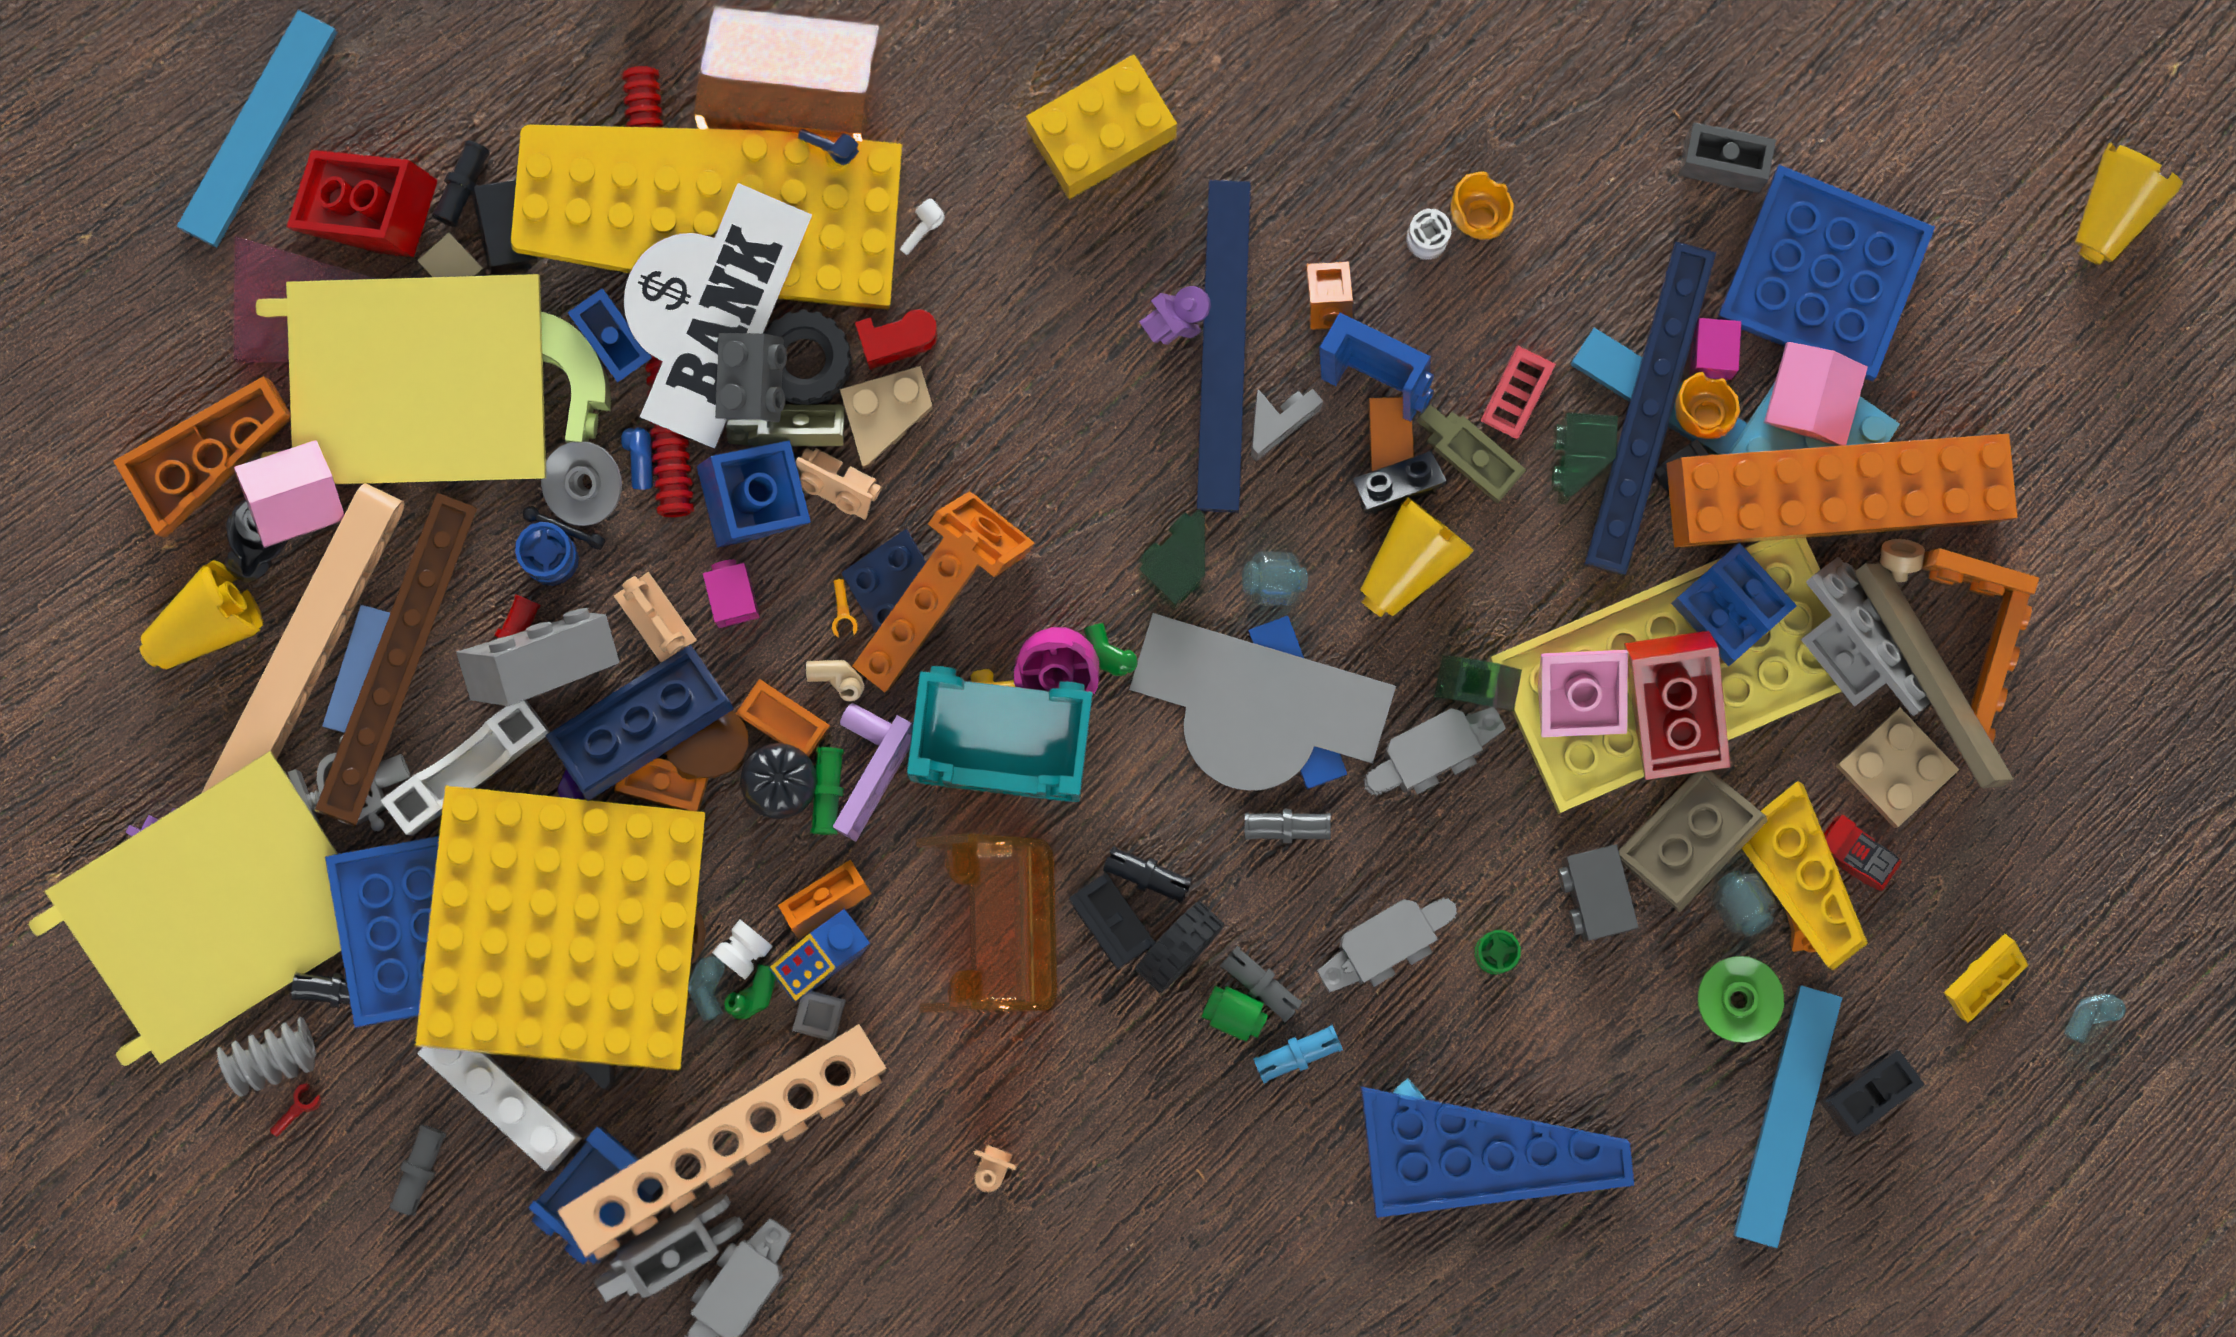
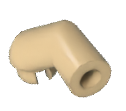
M845 660L806 662L807 682L829 681L838 691L840 697L849 702L856 701L863 693L864 683L862 677Z

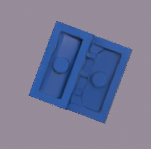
M1740 543L1671 603L1697 632L1710 631L1718 646L1719 657L1728 667L1797 606Z

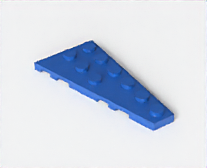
M1361 1087L1376 1217L1634 1186L1631 1148L1627 1139Z

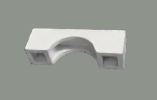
M527 700L506 706L488 719L463 744L432 766L412 776L380 801L405 834L414 836L442 815L445 786L477 789L544 739L545 735L550 733V730Z
M424 1047L417 1053L545 1171H553L582 1139L557 1114L538 1101L510 1077L493 1060L489 1053Z

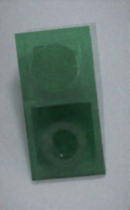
M1567 413L1562 420V425H1555L1553 446L1554 450H1560V466H1553L1551 488L1552 491H1558L1559 504H1567L1615 460L1618 416Z
M1199 509L1191 517L1187 513L1180 516L1168 530L1172 536L1162 546L1155 542L1139 558L1143 565L1139 568L1138 576L1173 610L1205 578V515Z
M1442 655L1434 697L1514 712L1522 670L1499 663Z

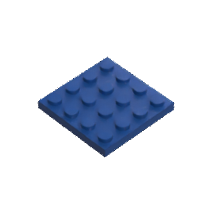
M1779 165L1776 168L1717 319L1741 321L1742 330L1784 347L1787 342L1836 351L1867 366L1865 379L1873 382L1882 365L1935 226Z
M439 836L325 856L355 1028L419 1016Z

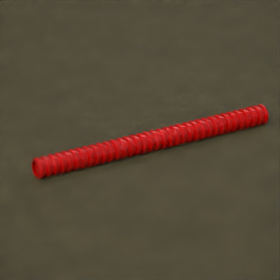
M635 66L628 68L622 73L623 81L627 82L623 85V92L628 95L624 98V104L629 107L625 111V117L630 120L626 123V127L664 128L663 121L659 119L663 115L662 108L658 107L662 100L661 96L657 94L661 87L660 83L656 81L660 75L659 71L653 67ZM651 355L652 359L649 360V363L645 365V371L650 374L646 378V384L651 386V389L663 362ZM651 389L647 391V397L649 396ZM650 422V424L654 425V428L650 430V435L655 438V441L651 443V448L656 451V454L652 456V461L657 463V467L653 469V474L658 476V480L654 482V487L659 489V493L655 495V500L660 502V506L656 508V513L662 517L690 515L695 509L694 505L690 504V500L694 498L693 492L689 491V487L693 485L692 479L688 478L687 475L691 473V466L687 465L686 462L690 460V453L685 450V448L689 447V441L685 439L684 435Z

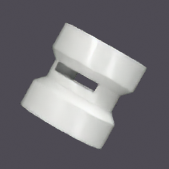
M1436 209L1422 210L1413 217L1407 232L1406 243L1414 256L1430 260L1444 252L1451 236L1449 218L1443 212Z
M739 920L732 928V936L729 938L731 940L730 944L722 942L712 953L746 980L754 970L753 963L751 962L752 959L757 960L758 957L765 956L773 946L747 924Z

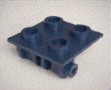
M907 529L841 573L875 633L926 563Z

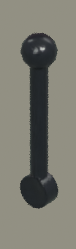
M527 506L523 510L522 515L527 522L553 523L566 534L587 542L594 549L602 550L606 542L603 537L592 533L590 535L540 514L534 506Z

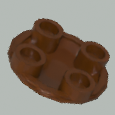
M732 710L671 748L666 754L682 778H716L731 771H736L743 765L744 756L748 749V731L741 717Z

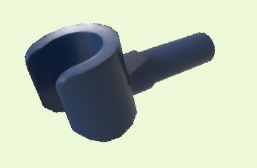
M801 129L798 135V139L828 152L830 157L840 165L850 163L859 152L857 149L858 143L845 133L835 143L804 129Z

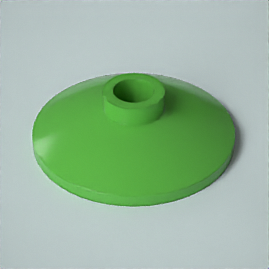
M1735 956L1719 961L1706 972L1698 989V1008L1705 1024L1719 1037L1731 1042H1751L1766 1036L1779 1022L1784 1009V992L1777 975L1766 964L1751 957ZM1734 992H1740L1744 995L1745 1004L1742 1008H1736L1732 1005L1731 996Z

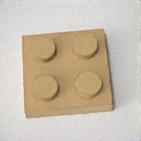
M1901 708L1896 709L1836 766L1894 828L1899 827L1959 771L1956 765Z

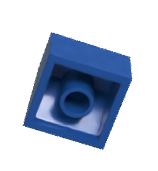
M790 440L713 455L696 466L717 548L757 540L811 522Z

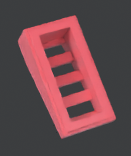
M1517 345L1480 421L1518 440L1556 364ZM1519 362H1524L1540 370L1538 379L1517 369ZM1512 376L1534 386L1531 393L1529 394L1509 384ZM1506 391L1526 401L1524 408L1521 409L1501 399L1504 392ZM1497 406L1518 416L1516 424L1495 415L1494 412Z

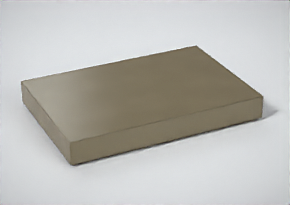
M1711 770L1696 772L1619 850L1622 864L1680 913L1767 822V817Z

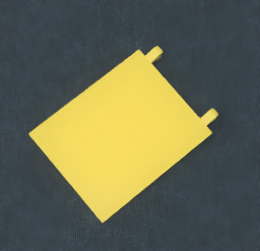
M539 274L286 282L287 299H258L256 301V313L259 316H287L292 448L317 440L335 484L546 479ZM263 452L261 458L278 452Z
M269 751L45 890L54 906L34 917L29 922V927L36 936H40L57 924L65 921L140 1033L139 1037L123 1045L117 1051L116 1057L123 1066H128L151 1050L158 1062L162 1064L291 983L295 972L305 974L341 951L325 856L338 853L272 752Z

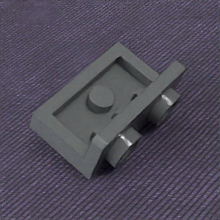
M719 333L715 418L723 420L780 422L781 411L785 404L782 374L787 361L783 337L762 333Z

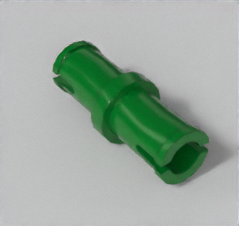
M817 747L816 772L818 782L813 799L810 833L837 835L838 831L833 828V825L838 818L839 797H844V788L840 787L844 750L832 747Z

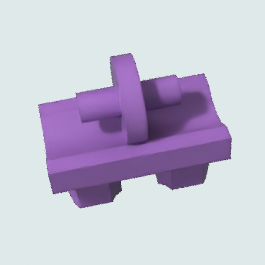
M1187 286L1181 289L1175 296L1160 293L1151 300L1156 310L1142 319L1140 324L1155 343L1161 341L1163 344L1168 345L1178 336L1192 339L1202 332L1200 327L1193 323L1204 320L1209 314L1211 308L1209 296L1203 289L1195 286Z

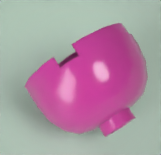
M1050 627L1036 632L1024 642L1015 661V687L1050 691V689L1059 688V682L1066 681L1084 684V691L1092 692V695L1093 693L1095 694L1099 684V658L1093 645L1079 632L1066 627Z

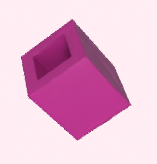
M1699 318L1697 320L1691 343L1690 377L1696 373L1704 372V375L1708 378H1723L1726 381V379L1731 380L1739 371L1741 321Z
M735 559L725 560L711 565L712 571L703 573L714 621L718 628L760 618L749 571L745 563L737 564Z

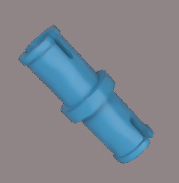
M1330 1025L1328 1028L1300 1040H1297L1296 1037L1288 1040V1045L1260 1057H1255L1253 1060L1263 1083H1267L1269 1080L1297 1068L1300 1071L1308 1069L1307 1064L1337 1051L1340 1052L1343 1048L1333 1025Z

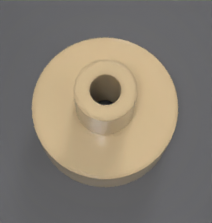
M1888 540L1882 544L1880 564L1884 568L1891 570V574L1896 582H1906L1909 573L1922 569L1925 549L1919 543L1911 540Z

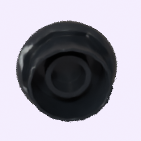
M784 743L769 744L756 750L745 762L740 776V787L747 804L758 814L772 819H785L802 812L813 800L818 782L815 766L807 754L795 746Z

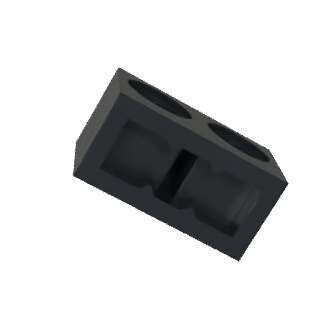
M1899 1049L1889 1050L1819 1102L1845 1136H1857L1923 1087L1925 1083Z

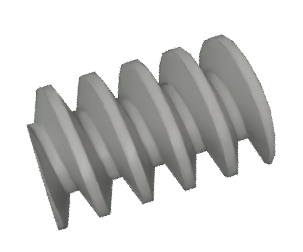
M299 1017L297 1032H293L287 1023L281 1024V1037L278 1039L270 1029H266L264 1044H260L254 1035L248 1036L247 1050L244 1051L237 1041H233L231 1056H227L221 1047H218L217 1055L226 1082L234 1093L241 1097L248 1094L249 1084L257 1091L264 1089L266 1079L272 1085L280 1083L282 1072L288 1078H295L298 1075V1067L304 1072L313 1071L316 1050L307 1023L303 1017Z

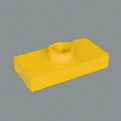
M2004 934L1978 960L1971 963L1968 969L1944 991V994L1956 1014L1969 1023L2028 966V963L2016 942Z

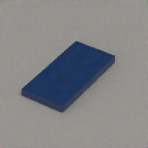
M690 644L545 736L586 800L589 801L729 713L734 708Z

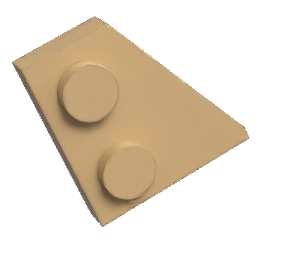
M921 366L840 389L863 469L870 467L880 454L892 443L895 444L914 423L919 422L933 409Z

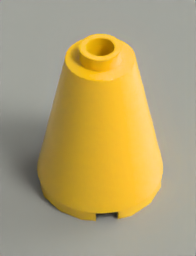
M2109 143L2103 153L2076 236L2075 243L2081 247L2078 254L2097 265H2101L2103 260L2113 262L2179 192L2183 181L2173 172L2168 179L2160 174L2162 165L2143 154L2119 145L2116 150L2113 143Z
M1409 497L1401 505L1360 589L1366 595L1361 602L1379 617H1382L1385 612L1391 616L1397 614L1467 559L1474 551L1438 519L1426 513L1427 511Z
M213 560L203 565L141 635L142 645L139 648L141 655L152 667L159 666L167 670L254 636L260 631L259 628L263 626L264 621L252 594L248 589L240 593L232 583L236 578L227 571L223 563Z

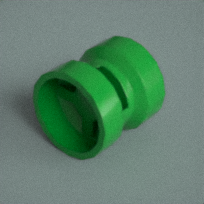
M1494 930L1483 935L1474 947V959L1477 966L1482 971L1491 975H1499L1511 970L1517 965L1521 957V947L1518 940L1512 933L1505 930Z

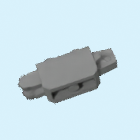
M1495 707L1467 716L1462 711L1451 708L1391 739L1387 744L1384 754L1386 762L1376 766V769H1371L1366 774L1365 779H1363L1364 790H1367L1371 796H1377L1378 794L1382 795V792L1386 793L1400 786L1403 793L1413 788L1417 795L1439 784L1440 782L1436 776L1449 769H1452L1454 775H1457L1476 765L1477 762L1474 757L1483 750L1482 746L1506 729Z
M1443 897L1442 900L1438 899V902L1434 901L1420 910L1416 902L1403 899L1345 933L1341 937L1340 952L1317 970L1319 978L1329 993L1359 982L1361 985L1368 980L1371 981L1374 987L1396 974L1392 968L1395 964L1407 958L1410 965H1413L1433 953L1429 945L1438 940L1434 932L1456 918L1455 915L1458 914L1456 912V904L1449 900V898L1444 899Z
M717 1195L695 1209L690 1204L617 1248L618 1256L609 1262L612 1269L595 1279L596 1287L604 1300L607 1302L627 1291L629 1296L638 1292L642 1298L652 1296L713 1259L718 1253L716 1246L739 1233L744 1225L740 1217L735 1216L725 1220L709 1231L703 1225L729 1207L731 1202L727 1195Z
M769 1219L749 1241H742L738 1247L731 1243L717 1262V1265L722 1270L715 1280L710 1282L708 1279H705L691 1298V1301L697 1304L691 1312L697 1320L689 1330V1335L685 1337H720V1335L722 1337H739L743 1335L783 1278L782 1267L777 1262L792 1233L775 1220Z

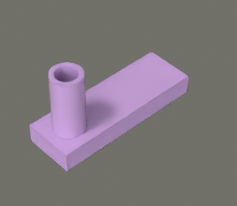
M851 703L843 713L840 725L879 746L833 825V828L842 835L856 842L911 747L913 724L898 715L891 724L864 708Z

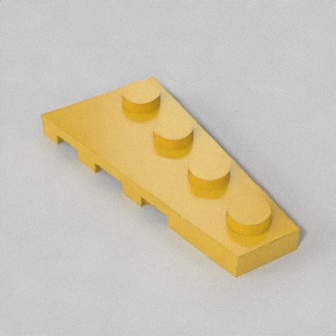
M1797 781L1761 810L1766 815L1767 822L1742 847V850L1827 967L1834 970L1868 943L1804 784Z

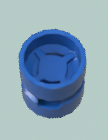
M538 522L531 524L521 532L516 541L515 554L518 563L533 580L542 585L555 586L562 584L573 576L578 567L579 555L575 544L560 527L553 523Z

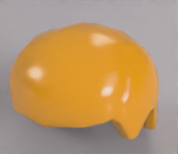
M1481 171L1467 174L1456 185L1450 204V212L1455 225L1463 233L1479 240L1493 239L1500 236L1510 225L1514 211V204L1510 194L1507 192V186L1492 181L1487 172Z
M1704 372L1696 373L1684 380L1675 400L1676 419L1689 434L1699 438L1717 439L1725 436L1734 428L1740 414L1738 396L1727 385L1725 379L1708 378L1704 375Z

